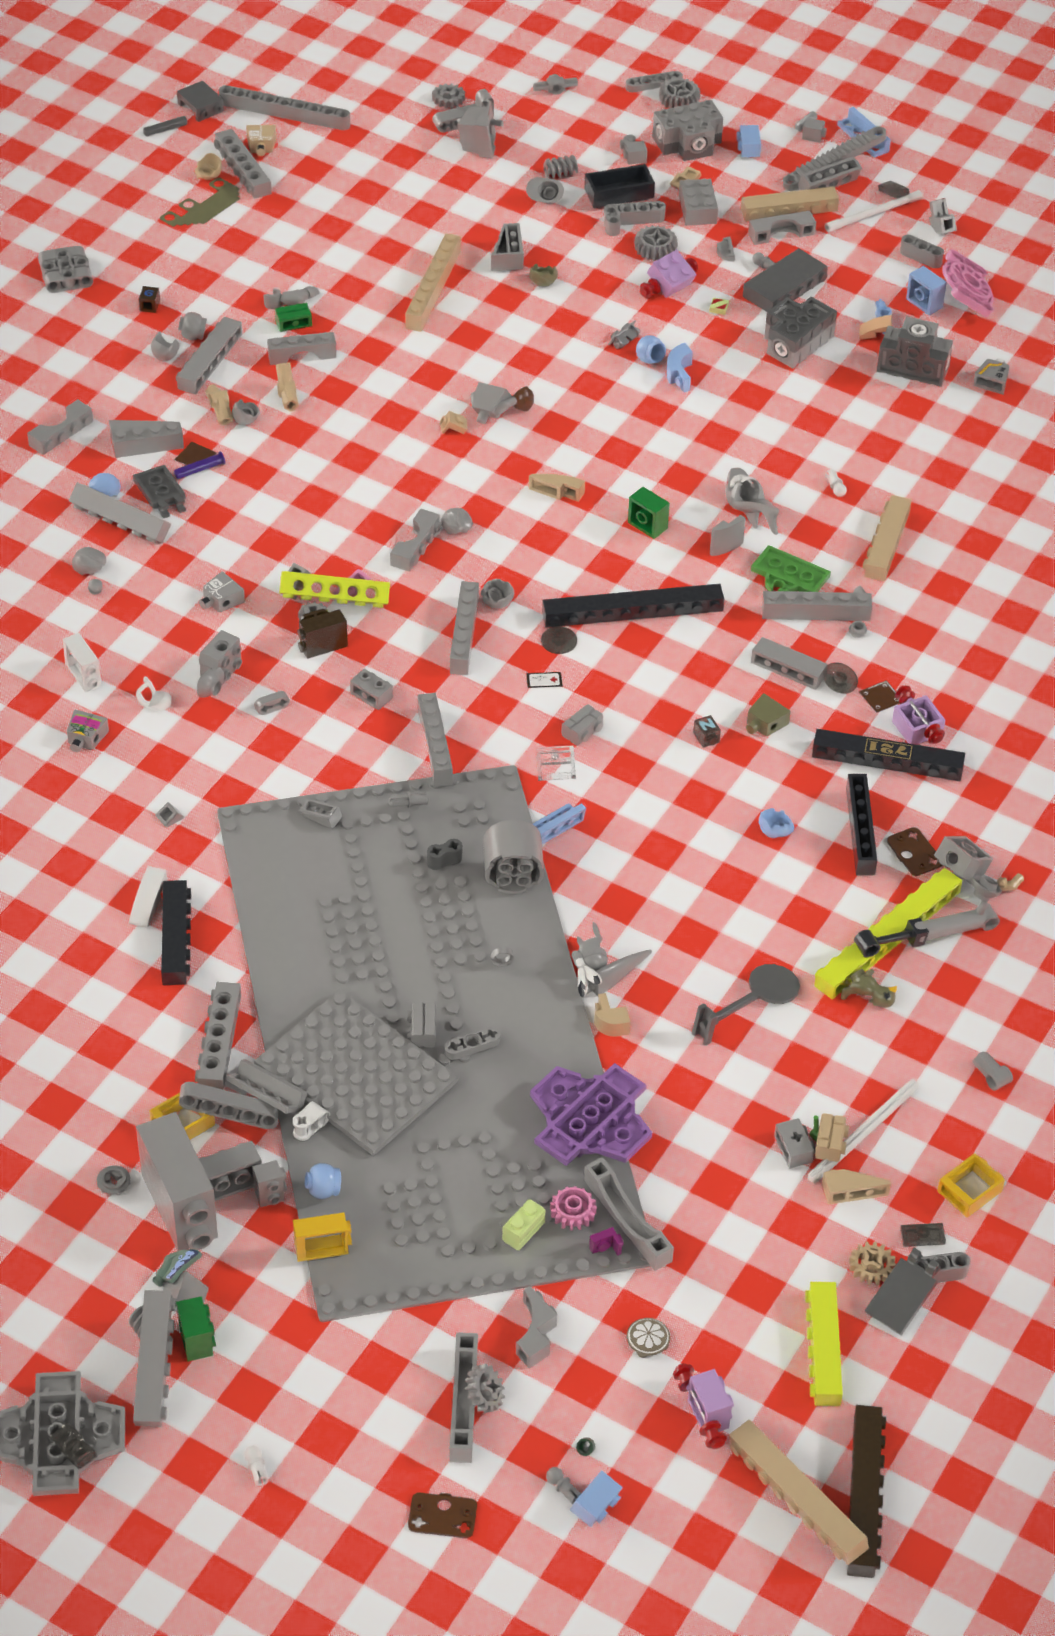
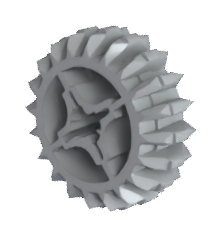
M671 78L670 81L666 80L665 83H662L659 89V101H661L662 105H665V108L698 103L700 99L698 84H694V81H689V79Z
M659 225L646 226L645 229L641 228L637 232L634 239V247L637 254L641 255L642 258L646 257L647 260L653 259L654 261L677 250L678 239L675 232L671 231L670 228L666 229L665 226L659 227Z

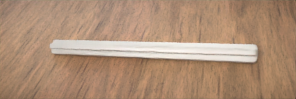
M914 1079L909 1080L843 1141L847 1142L845 1155L841 1154L840 1161L917 1091L919 1083ZM822 1160L808 1173V1180L812 1183H817L823 1177L824 1172L831 1170L840 1161Z

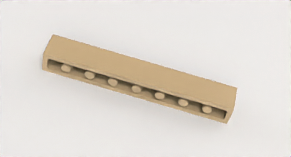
M445 233L405 313L406 329L422 332L461 252V236Z
M750 1419L729 1434L731 1443L729 1447L736 1456L740 1455L744 1459L745 1465L751 1471L754 1469L758 1473V1477L764 1485L769 1484L773 1488L772 1491L779 1500L783 1499L787 1503L789 1510L794 1515L798 1514L802 1518L803 1524L809 1530L813 1529L817 1533L816 1535L822 1544H828L832 1548L831 1551L838 1560L842 1559L849 1565L869 1549L867 1537Z

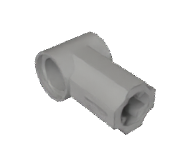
M982 1051L973 1059V1064L985 1076L986 1082L992 1090H998L1013 1081L1010 1069L1005 1065L1000 1066L988 1052Z

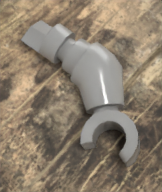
M315 286L285 291L282 294L279 289L273 288V294L263 295L264 305L268 309H275L281 307L282 303L289 306L301 304L321 293Z

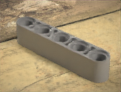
M185 1082L180 1087L179 1104L182 1108L263 1129H274L278 1125L279 1109L258 1098L195 1082Z

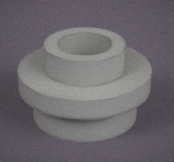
M854 621L849 626V633L854 637H863L867 633V627L862 621Z

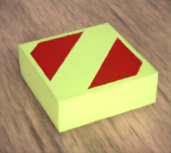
M713 297L709 312L725 315L729 306V300Z

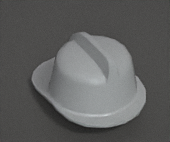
M535 177L527 183L526 192L532 200L553 204L563 197L564 187L558 180Z

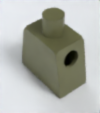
M763 693L748 711L746 730L752 735L758 731L764 736H769L789 724L791 711Z

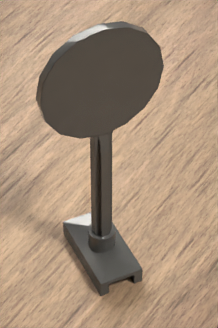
M764 964L756 967L751 972L748 981L751 993L716 1013L705 1003L698 1006L692 1035L696 1036L699 1034L704 1038L703 1045L707 1046L712 1041L715 1025L719 1021L753 1001L761 999L772 1004H785L793 1001L798 996L800 983L796 975L789 969L776 964Z

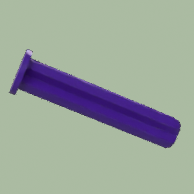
M220 451L214 456L175 469L174 474L177 479H181L220 464L225 465L226 461L223 453Z

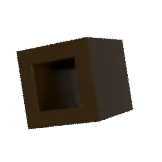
M143 286L139 296V309L142 312L156 313L160 303L159 287Z

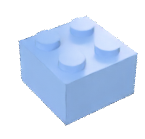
M922 266L909 273L906 300L927 315H931L943 308L947 282L925 266Z

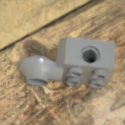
M220 630L200 652V678L197 683V694L200 698L211 695L216 696L220 692L223 683L230 679L236 669L240 668L242 659L239 637Z
M966 836L944 837L934 854L939 859V863L949 867L957 877L966 879L974 887L973 894L977 898L989 901L990 898L999 896L1002 890L993 878L984 875L993 857Z

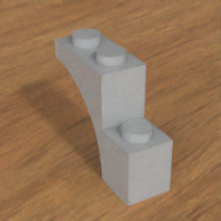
M531 1286L523 1290V1302L531 1314L532 1322L525 1335L516 1342V1355L529 1369L550 1355L551 1342L545 1334L557 1327L558 1316L555 1308L551 1305L549 1306L544 1301L542 1294L539 1291H535Z

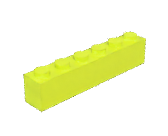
M810 1281L809 1290H805V1303H809V1308H806V1321L810 1322V1327H807V1340H811V1346H808V1359H812V1364H809V1378H813V1384L810 1383V1397H814V1406H841L843 1390L836 1282Z

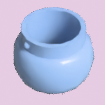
M646 335L638 341L636 355L642 362L647 364L659 363L665 357V344L658 337Z
M327 1163L315 1164L310 1169V1172L305 1174V1189H309V1193L317 1199L338 1196L341 1188L340 1169L333 1168Z

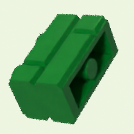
M307 303L275 308V322L279 332L311 327L312 314Z

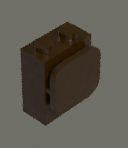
M319 609L300 617L299 629L297 630L300 639L298 647L307 659L348 647L347 620L340 609L328 612L327 609Z

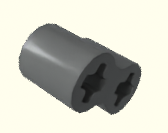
M450 839L444 844L429 846L427 849L428 867L432 870H439L447 864L454 865L460 863L463 854L462 842L458 839Z

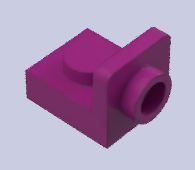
M613 1227L590 1236L589 1249L592 1254L604 1252L610 1247L613 1248L617 1256L622 1253V1246L624 1245L622 1236L619 1233L617 1234Z

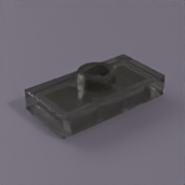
M891 180L878 185V191L896 199L910 194L909 188Z
M943 1223L900 1226L903 1247L945 1245L946 1243Z

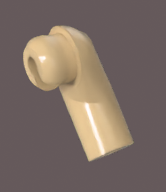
M1017 873L1011 881H1007L1005 877H1000L997 883L1002 891H1013L1024 881V877Z

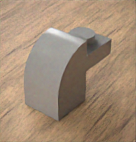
M946 198L929 201L931 211L929 221L935 232L945 234L957 231L955 215L948 213Z

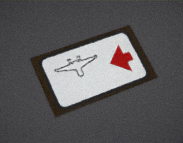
M561 672L526 673L528 688L563 687Z

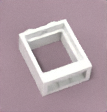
M78 632L63 638L65 665L84 692L102 686L99 659L81 634Z

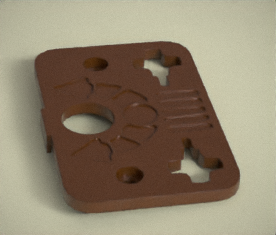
M912 827L887 838L888 845L913 876H919L942 867L939 859L934 856L935 849L918 828ZM910 832H912L913 834L917 833V840L914 839V837H909ZM908 851L912 854V857L904 858L901 853ZM930 858H932L933 860H938L936 865H934L933 863H929Z
M417 1492L412 1496L408 1529L416 1533L470 1538L474 1533L477 1502L472 1498L451 1496L449 1493H440L439 1495ZM442 1500H447L451 1506L447 1510H441L438 1508V1503ZM420 1517L422 1522L427 1523L425 1525L422 1524L420 1528H416L412 1521H416ZM467 1523V1527H470V1530L461 1533V1529L457 1528V1526Z

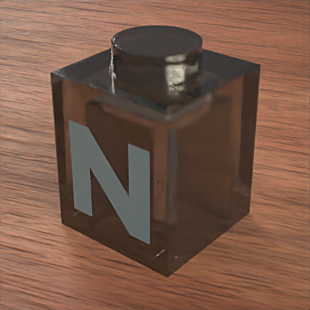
M711 715L694 720L693 734L703 748L720 743L721 729Z

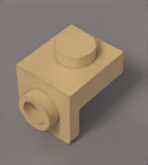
M449 410L440 420L441 433H445L448 428L464 434L467 431V418Z

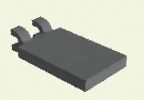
M165 465L133 475V481L153 509L159 508L163 519L170 517L167 509L171 505L175 504L179 513L186 511L184 506L185 492Z
M915 1247L910 1252L907 1261L900 1258L864 1310L865 1313L900 1336L905 1332L938 1282L933 1278L941 1269L940 1264L933 1259L929 1262L926 1270L919 1266L918 1263L923 1255Z

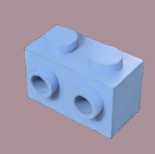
M740 125L739 132H736V141H738V151H741V157H760L761 139L759 126Z
M601 1470L577 1498L570 1511L589 1527H592L596 1521L600 1524L608 1514L605 1510L609 1505L613 1508L621 1497L618 1494L623 1487Z

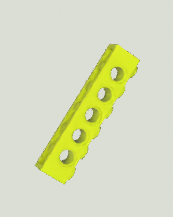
M281 571L279 594H283V598L301 596L302 600H312L313 597L319 598L320 602H330V599L337 600L339 604H348V601L355 602L357 606H366V603H370L376 608H383L389 601L390 582ZM294 582H301L303 589L301 591L295 590L293 587ZM318 583L321 586V591L319 593L313 592L311 589L312 584ZM336 585L339 588V593L337 595L331 594L330 586ZM349 587H354L357 590L355 597H351L348 594ZM367 589H372L375 592L374 598L370 599L366 596Z

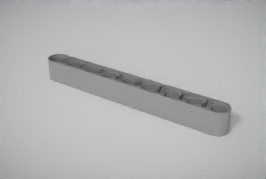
M223 85L219 88V96L223 98V106L339 130H347L351 126L350 111L347 109L229 85Z

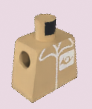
M246 125L247 142L250 152L256 153L258 156L272 153L277 139L276 125Z

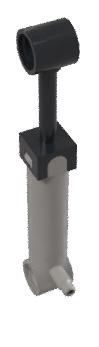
M982 900L975 910L922 921L921 918L908 920L903 932L876 937L871 930H863L855 936L854 942L862 955L868 958L879 952L881 944L907 939L912 948L925 945L926 940L979 928H983L985 931L992 930L1000 923V918L986 900Z

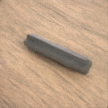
M181 116L144 127L143 134L150 136L187 125V118Z

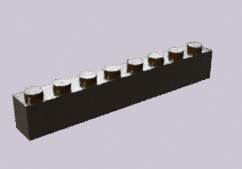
M857 1404L855 1407L849 1519L867 1537L869 1549L847 1565L848 1576L874 1578L876 1569L880 1570L881 1556L877 1555V1549H881L882 1535H878V1529H882L883 1515L878 1514L879 1508L882 1509L883 1495H879V1489H883L884 1475H880V1469H884L885 1455H881V1449H885L886 1436L882 1435V1430L886 1428V1416H882L883 1407Z

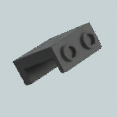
M203 80L177 91V104L180 107L187 105L195 112L196 121L198 122L224 111L223 98Z

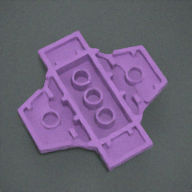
M616 1063L604 1074L593 1075V1078L590 1079L582 1078L579 1073L556 1066L530 1090V1097L546 1117L547 1125L534 1139V1144L565 1166L576 1157L580 1158L583 1154L594 1153L626 1163L652 1138L653 1132L640 1115L635 1113V1100L646 1090L647 1085Z

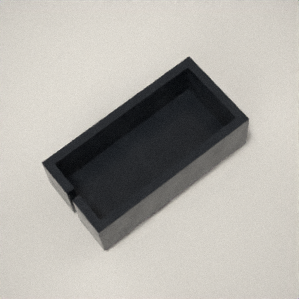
M640 164L585 173L584 190L593 208H601L609 204L631 203L652 199L655 195V181L647 165Z

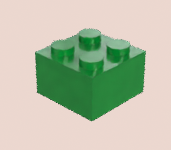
M643 486L629 496L628 523L655 539L668 529L670 503Z
M202 1296L177 1301L178 1324L187 1362L213 1356L212 1347H216L213 1322L210 1321L208 1304H204Z

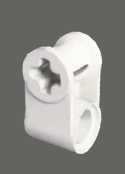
M313 1101L308 1103L293 1118V1126L295 1127L293 1135L295 1139L299 1141L308 1140L316 1131L326 1125L329 1120L327 1115L330 1116V1112Z

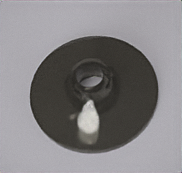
M552 627L542 634L541 644L551 653L565 654L576 647L577 636L569 628Z
M830 663L823 671L824 682L831 690L837 693H851L858 685L856 673L843 663Z

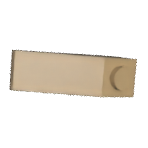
M833 1169L823 1173L822 1186L829 1205L889 1196L891 1181L846 1169Z

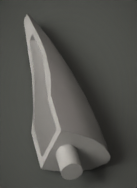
M649 949L625 956L596 970L602 979V983L600 985L593 984L587 979V994L593 991L598 996V994H603L613 988L652 953V950Z

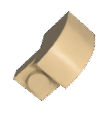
M606 993L598 994V1003H595L594 1025L597 1030L607 1036L630 1034L631 1021L627 1007L610 1009Z

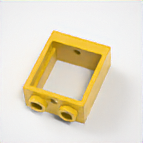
M180 1093L150 1109V1121L182 1110L183 1108L179 1104ZM198 1112L201 1118L184 1127L189 1139L191 1140L215 1126V1117Z
M974 1153L939 1179L937 1192L968 1218L1003 1191L1005 1179L1001 1173L989 1166L985 1159L980 1158ZM972 1171L990 1186L975 1199H972L956 1185L958 1181Z
M344 1212L293 1220L294 1245L298 1262L349 1254L348 1246L352 1245L350 1234L352 1231L350 1220L346 1221ZM340 1233V1234H338V1235L325 1236V1237L312 1238V1239H306V1240H305V1238H310V1237H317V1236H323V1235H330V1234Z

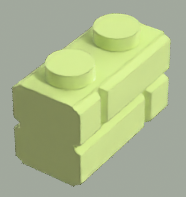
M528 1199L523 1204V1207L503 1226L502 1240L514 1249L520 1250L545 1223L546 1210L536 1202Z

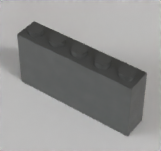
M798 248L744 283L743 297L768 312L786 297L794 301L821 282H824L827 279L828 266Z

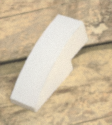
M152 866L147 867L135 897L129 924L148 928L161 901L163 881H167V870Z

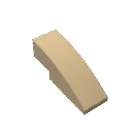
M530 474L529 489L557 500L564 496L579 502L585 493V480L559 474Z

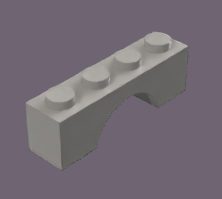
M810 210L749 220L748 234L754 245L769 243L771 236L779 232H790L799 237L815 235L816 221Z
M334 332L267 339L270 365L287 363L292 355L302 351L312 352L320 360L337 358Z
M77 399L65 407L66 419L62 423L54 426L38 425L27 433L29 446L42 455L51 451L93 422L92 408Z
M420 508L413 518V532L417 537L409 541L396 543L390 552V566L410 572L413 566L417 565L419 557L425 553L427 545L432 543L434 535L441 529L440 514Z

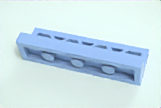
M855 107L849 108L848 118L842 119L837 123L851 138L856 137L857 134L854 132H866L876 127ZM886 135L885 141L873 147L879 149L878 151H874L871 148L867 152L874 158L888 153L891 139Z
M568 803L533 823L541 833L542 844L582 822L586 807L582 803L575 807Z

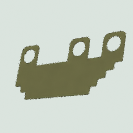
M216 178L209 185L218 190V192L202 203L187 198L179 203L181 208L188 211L181 217L172 211H168L160 216V220L173 227L175 225L182 226L183 224L190 225L191 223L195 225L198 223L205 224L240 199L237 197L240 194L237 192L240 188L222 178ZM223 181L224 185L216 187L214 182ZM187 201L194 203L190 208L185 207L183 204ZM168 214L175 216L171 221L165 220L164 217Z

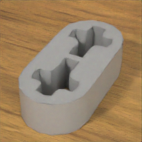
M278 691L258 698L254 703V707L258 714L266 715L286 708L290 703V699L286 692Z

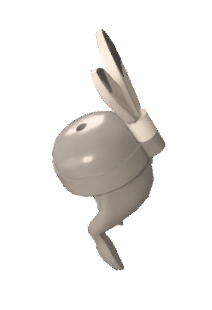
M592 922L596 937L583 941V939L577 936L579 950L572 952L574 964L578 968V992L583 998L588 991L587 979L593 984L600 985L602 979L596 970L607 965L608 962L605 949L600 947L603 938L595 922Z

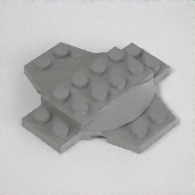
M81 1371L36 1373L35 1393L28 1398L29 1401L22 1407L16 1405L0 1411V1461L22 1466L24 1470L33 1476V1496L79 1494L81 1472L88 1468L92 1462L125 1451V1407L101 1401L91 1402L87 1398V1394L81 1391Z

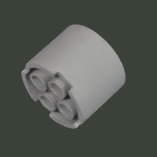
M506 820L494 824L485 832L483 836L485 878L488 884L490 883L497 887L499 892L517 894L527 892V888L541 883L544 877L541 833L537 827L522 820Z

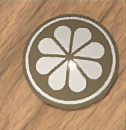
M641 1318L633 1322L628 1328L627 1342L639 1357L645 1358L657 1355L668 1349L670 1332L666 1325L657 1319Z

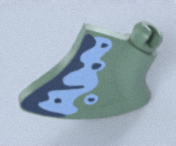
M185 1249L165 1256L162 1266L152 1279L153 1283L158 1287H161L164 1282L174 1283L188 1267L202 1257V1253L195 1249Z

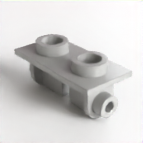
M636 320L631 323L627 322L620 331L616 330L610 336L612 339L608 345L613 343L616 349H621L638 337L641 331L638 327L634 326Z

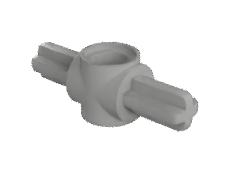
M552 74L547 78V81L535 82L533 89L535 92L548 90V92L558 95L567 87L577 86L578 79L576 77L564 79L557 74Z

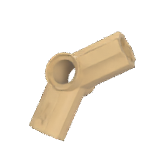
M290 362L276 364L279 398L282 399L284 409H287L289 412L295 411L299 407L295 381L292 377Z
M215 384L209 385L205 393L211 407L214 408L218 423L228 425L230 422H233L228 392L216 387Z

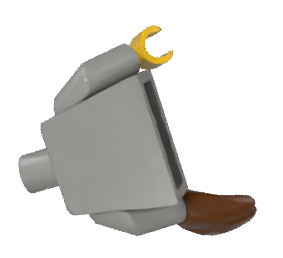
M478 382L476 390L470 395L472 408L479 414L476 421L481 424H486L488 417L499 418L503 412L512 406L526 412L534 404V394L528 386L522 387L512 396L506 388Z

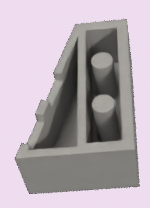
M504 223L499 239L495 244V249L491 254V270L523 269L524 252L520 223Z

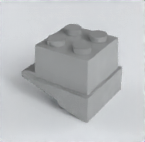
M488 101L486 107L470 106L458 122L457 129L460 134L462 151L477 153L479 157H494L496 148L494 145L496 137L495 126L503 127L504 121L494 119L490 101Z

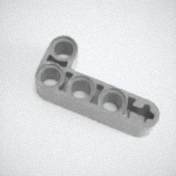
M481 89L475 95V104L438 112L432 117V122L441 133L457 130L458 122L470 106L486 107L488 101L491 102L494 117V99L486 89Z
M661 201L606 205L604 207L603 219L605 231L609 236H617L620 234L621 225L663 222L665 220L666 204Z

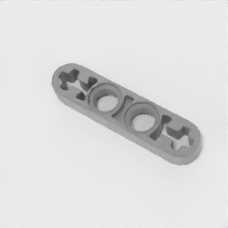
M670 71L628 78L625 83V89L628 92L658 89L666 80L670 81L671 78L676 79V77L681 79L683 74L680 71Z

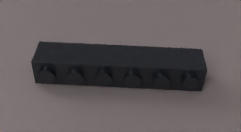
M848 774L846 795L856 876L875 875L877 852L867 774Z
M187 880L163 881L162 985H187V977L190 976V964H187V961H191V951L187 949V945H191V934L187 933V930H191V918H188V915H191V903H188V900L192 899L191 888L187 887Z

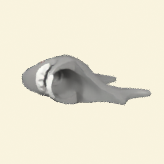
M731 468L725 484L728 504L732 508L744 512L753 528H758V517L761 512L765 516L772 533L778 535L776 520L780 512L779 508L765 499L763 488L755 477H750L742 468Z

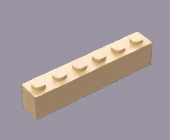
M834 186L742 197L741 212L745 222L809 210L812 214L838 211L839 196Z
M891 494L890 500L885 502V513H881V524H877L875 531L877 535H873L872 547H869L867 552L868 559L865 558L862 569H865L864 577L885 582L910 513L912 499Z

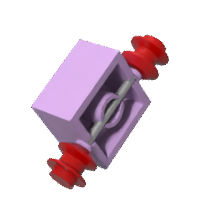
M909 685L900 686L895 693V698L899 700L900 705L894 706L893 724L910 744H919L925 741L931 744L941 742L945 735V718L927 695L914 699L916 694L914 691H911Z

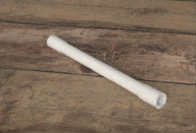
M917 190L906 196L850 216L825 223V229L827 232H831L904 204L923 199V193L921 190Z

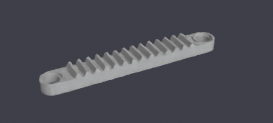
M876 126L866 132L862 131L861 135L857 134L851 140L847 139L846 143H841V146L832 147L831 151H826V154L822 153L820 157L812 158L811 162L807 161L806 165L802 164L800 168L796 167L795 171L784 176L783 188L788 191L798 189L797 185L802 174L852 156L856 157L886 140V129Z

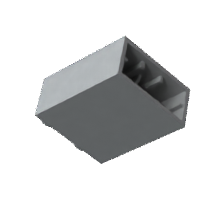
M173 1112L137 1125L136 1132L141 1174L177 1251L189 1248L195 1250L206 1248L212 1243L213 1239L218 1238L214 1188L177 1113Z

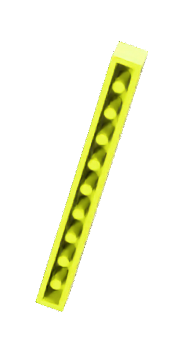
M943 868L939 873H934L928 882L922 883L916 892L910 893L905 901L901 904L898 903L893 911L885 914L876 925H871L868 930H871L874 936L881 937L905 931L908 920L921 918L922 921L930 919L961 892L963 880L946 868ZM903 940L881 944L879 952L868 958L862 955L855 942L850 946H846L841 954L833 957L824 968L821 967L817 970L814 987L833 1000L842 992L843 988L853 983L849 978L860 969L866 972Z

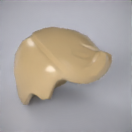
M207 153L197 162V168H195L194 172L197 175L196 178L212 180L218 177L222 170L220 157L214 153Z

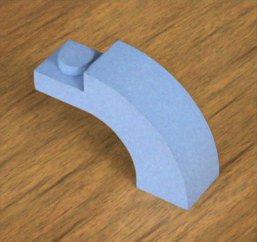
M686 342L676 346L669 353L666 371L668 382L670 384L676 383L683 392L690 391L691 378L684 368L691 366L693 360V351Z

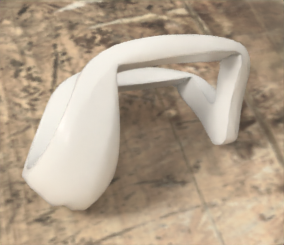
M144 676V684L136 692L138 702L142 706L156 711H163L169 708L172 702L171 695L165 691H156L152 682L147 676ZM147 687H149L152 693L150 701H146L141 694Z

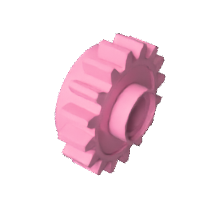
M576 1186L565 1187L562 1191L558 1190L557 1196L553 1195L552 1202H550L551 1218H555V1224L561 1222L563 1229L569 1226L570 1231H572L577 1226L581 1230V1225L588 1227L589 1221H594L597 1210L596 1200L592 1199V1194L587 1193L584 1188L581 1189Z

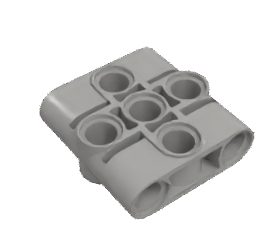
M77 245L45 250L38 254L42 278L48 292L56 293L87 288L93 284L89 260L82 246Z

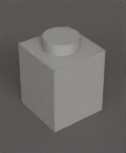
M807 118L803 126L802 139L820 143L822 137H825L827 132L825 121Z

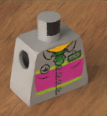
M75 709L67 729L68 743L71 744L70 749L76 753L80 752L82 748L94 749L109 732L108 718Z

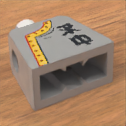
M997 358L996 360L986 359L975 372L973 386L1004 395L1010 365L1006 364L1003 358Z

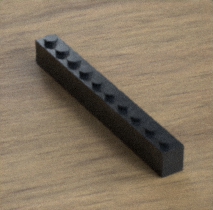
M720 583L542 600V615L545 628L721 612L724 609V595Z

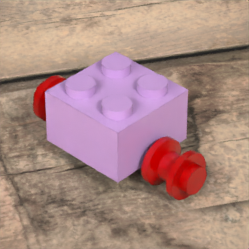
M675 250L653 262L647 271L651 279L648 280V284L644 282L640 285V294L649 299L653 293L658 294L661 291L667 298L689 286L697 275V261L691 257L685 260L680 252Z
M679 1364L672 1374L675 1380H680L678 1388L681 1392L688 1391V1402L700 1425L699 1432L701 1436H707L705 1441L706 1447L714 1450L719 1449L727 1440L726 1434L720 1431L730 1427L732 1407H734L733 1399L730 1394L727 1395L724 1380L721 1376L717 1375L715 1369L692 1376L694 1368L691 1364Z

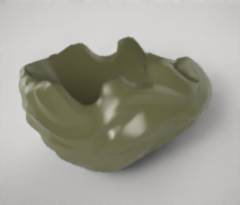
M535 264L533 268L532 266L530 268L529 278L540 287L552 285L558 277V271L555 266L553 268L550 265L538 267V264Z

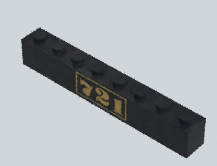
M817 728L812 750L813 758L954 781H961L966 754L965 752Z

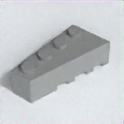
M109 420L110 436L115 458L184 448L180 421Z

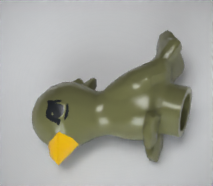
M860 969L849 977L853 983L842 989L841 999L845 1000L850 994L854 993L872 996L873 998L869 1002L873 1003V1006L887 1008L891 1007L895 1002L897 986H881L872 976L874 973L873 969H869L867 972Z

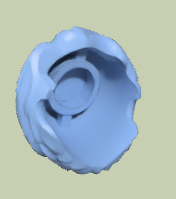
M99 473L88 484L90 488L111 497L113 495L117 496L121 489L119 479L110 473Z
M770 808L760 813L758 823L762 832L767 837H785L794 831V823L783 810L778 812L774 808Z

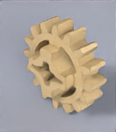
M868 1241L865 1242L864 1247L858 1244L857 1250L853 1249L849 1258V1270L854 1271L853 1277L859 1276L860 1283L864 1282V1280L868 1281L869 1286L872 1282H875L877 1286L880 1284V1280L885 1282L896 1266L895 1256H891L892 1250H884V1244L878 1247L875 1241L873 1245H870Z

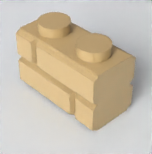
M827 1113L821 1115L815 1150L816 1159H828V1161L838 1162L840 1161L841 1154L845 1155L847 1142H843V1138H848L849 1126L846 1125L845 1116H833V1114Z

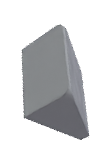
M167 802L155 815L166 828L184 818L181 812L170 802Z

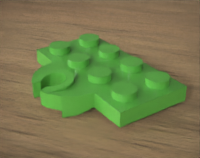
M770 545L764 549L751 565L752 572L765 577V588L768 591H773L774 587H780L778 591L819 592L831 577V571Z

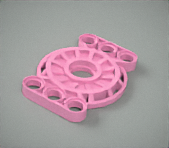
M951 249L945 255L947 262L942 267L946 281L953 288L951 294L958 301L981 315L988 317L994 311L992 307L994 297L990 286L984 279L987 275L986 270L964 255Z

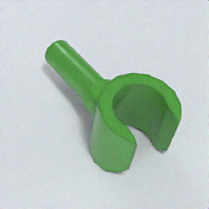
M815 1115L813 1117L814 1126L809 1136L817 1142L819 1117Z

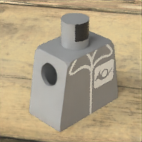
M222 571L203 586V599L199 600V604L204 610L212 606L218 612H223L245 602L244 589Z

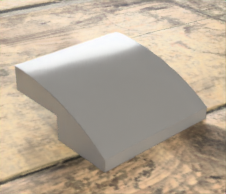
M739 515L730 523L723 520L712 528L711 556L725 554L743 544L745 517Z

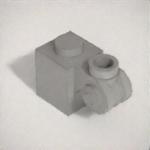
M632 134L624 136V139L620 140V148L623 149V157L627 160L628 165L647 163L645 142L636 141V137Z

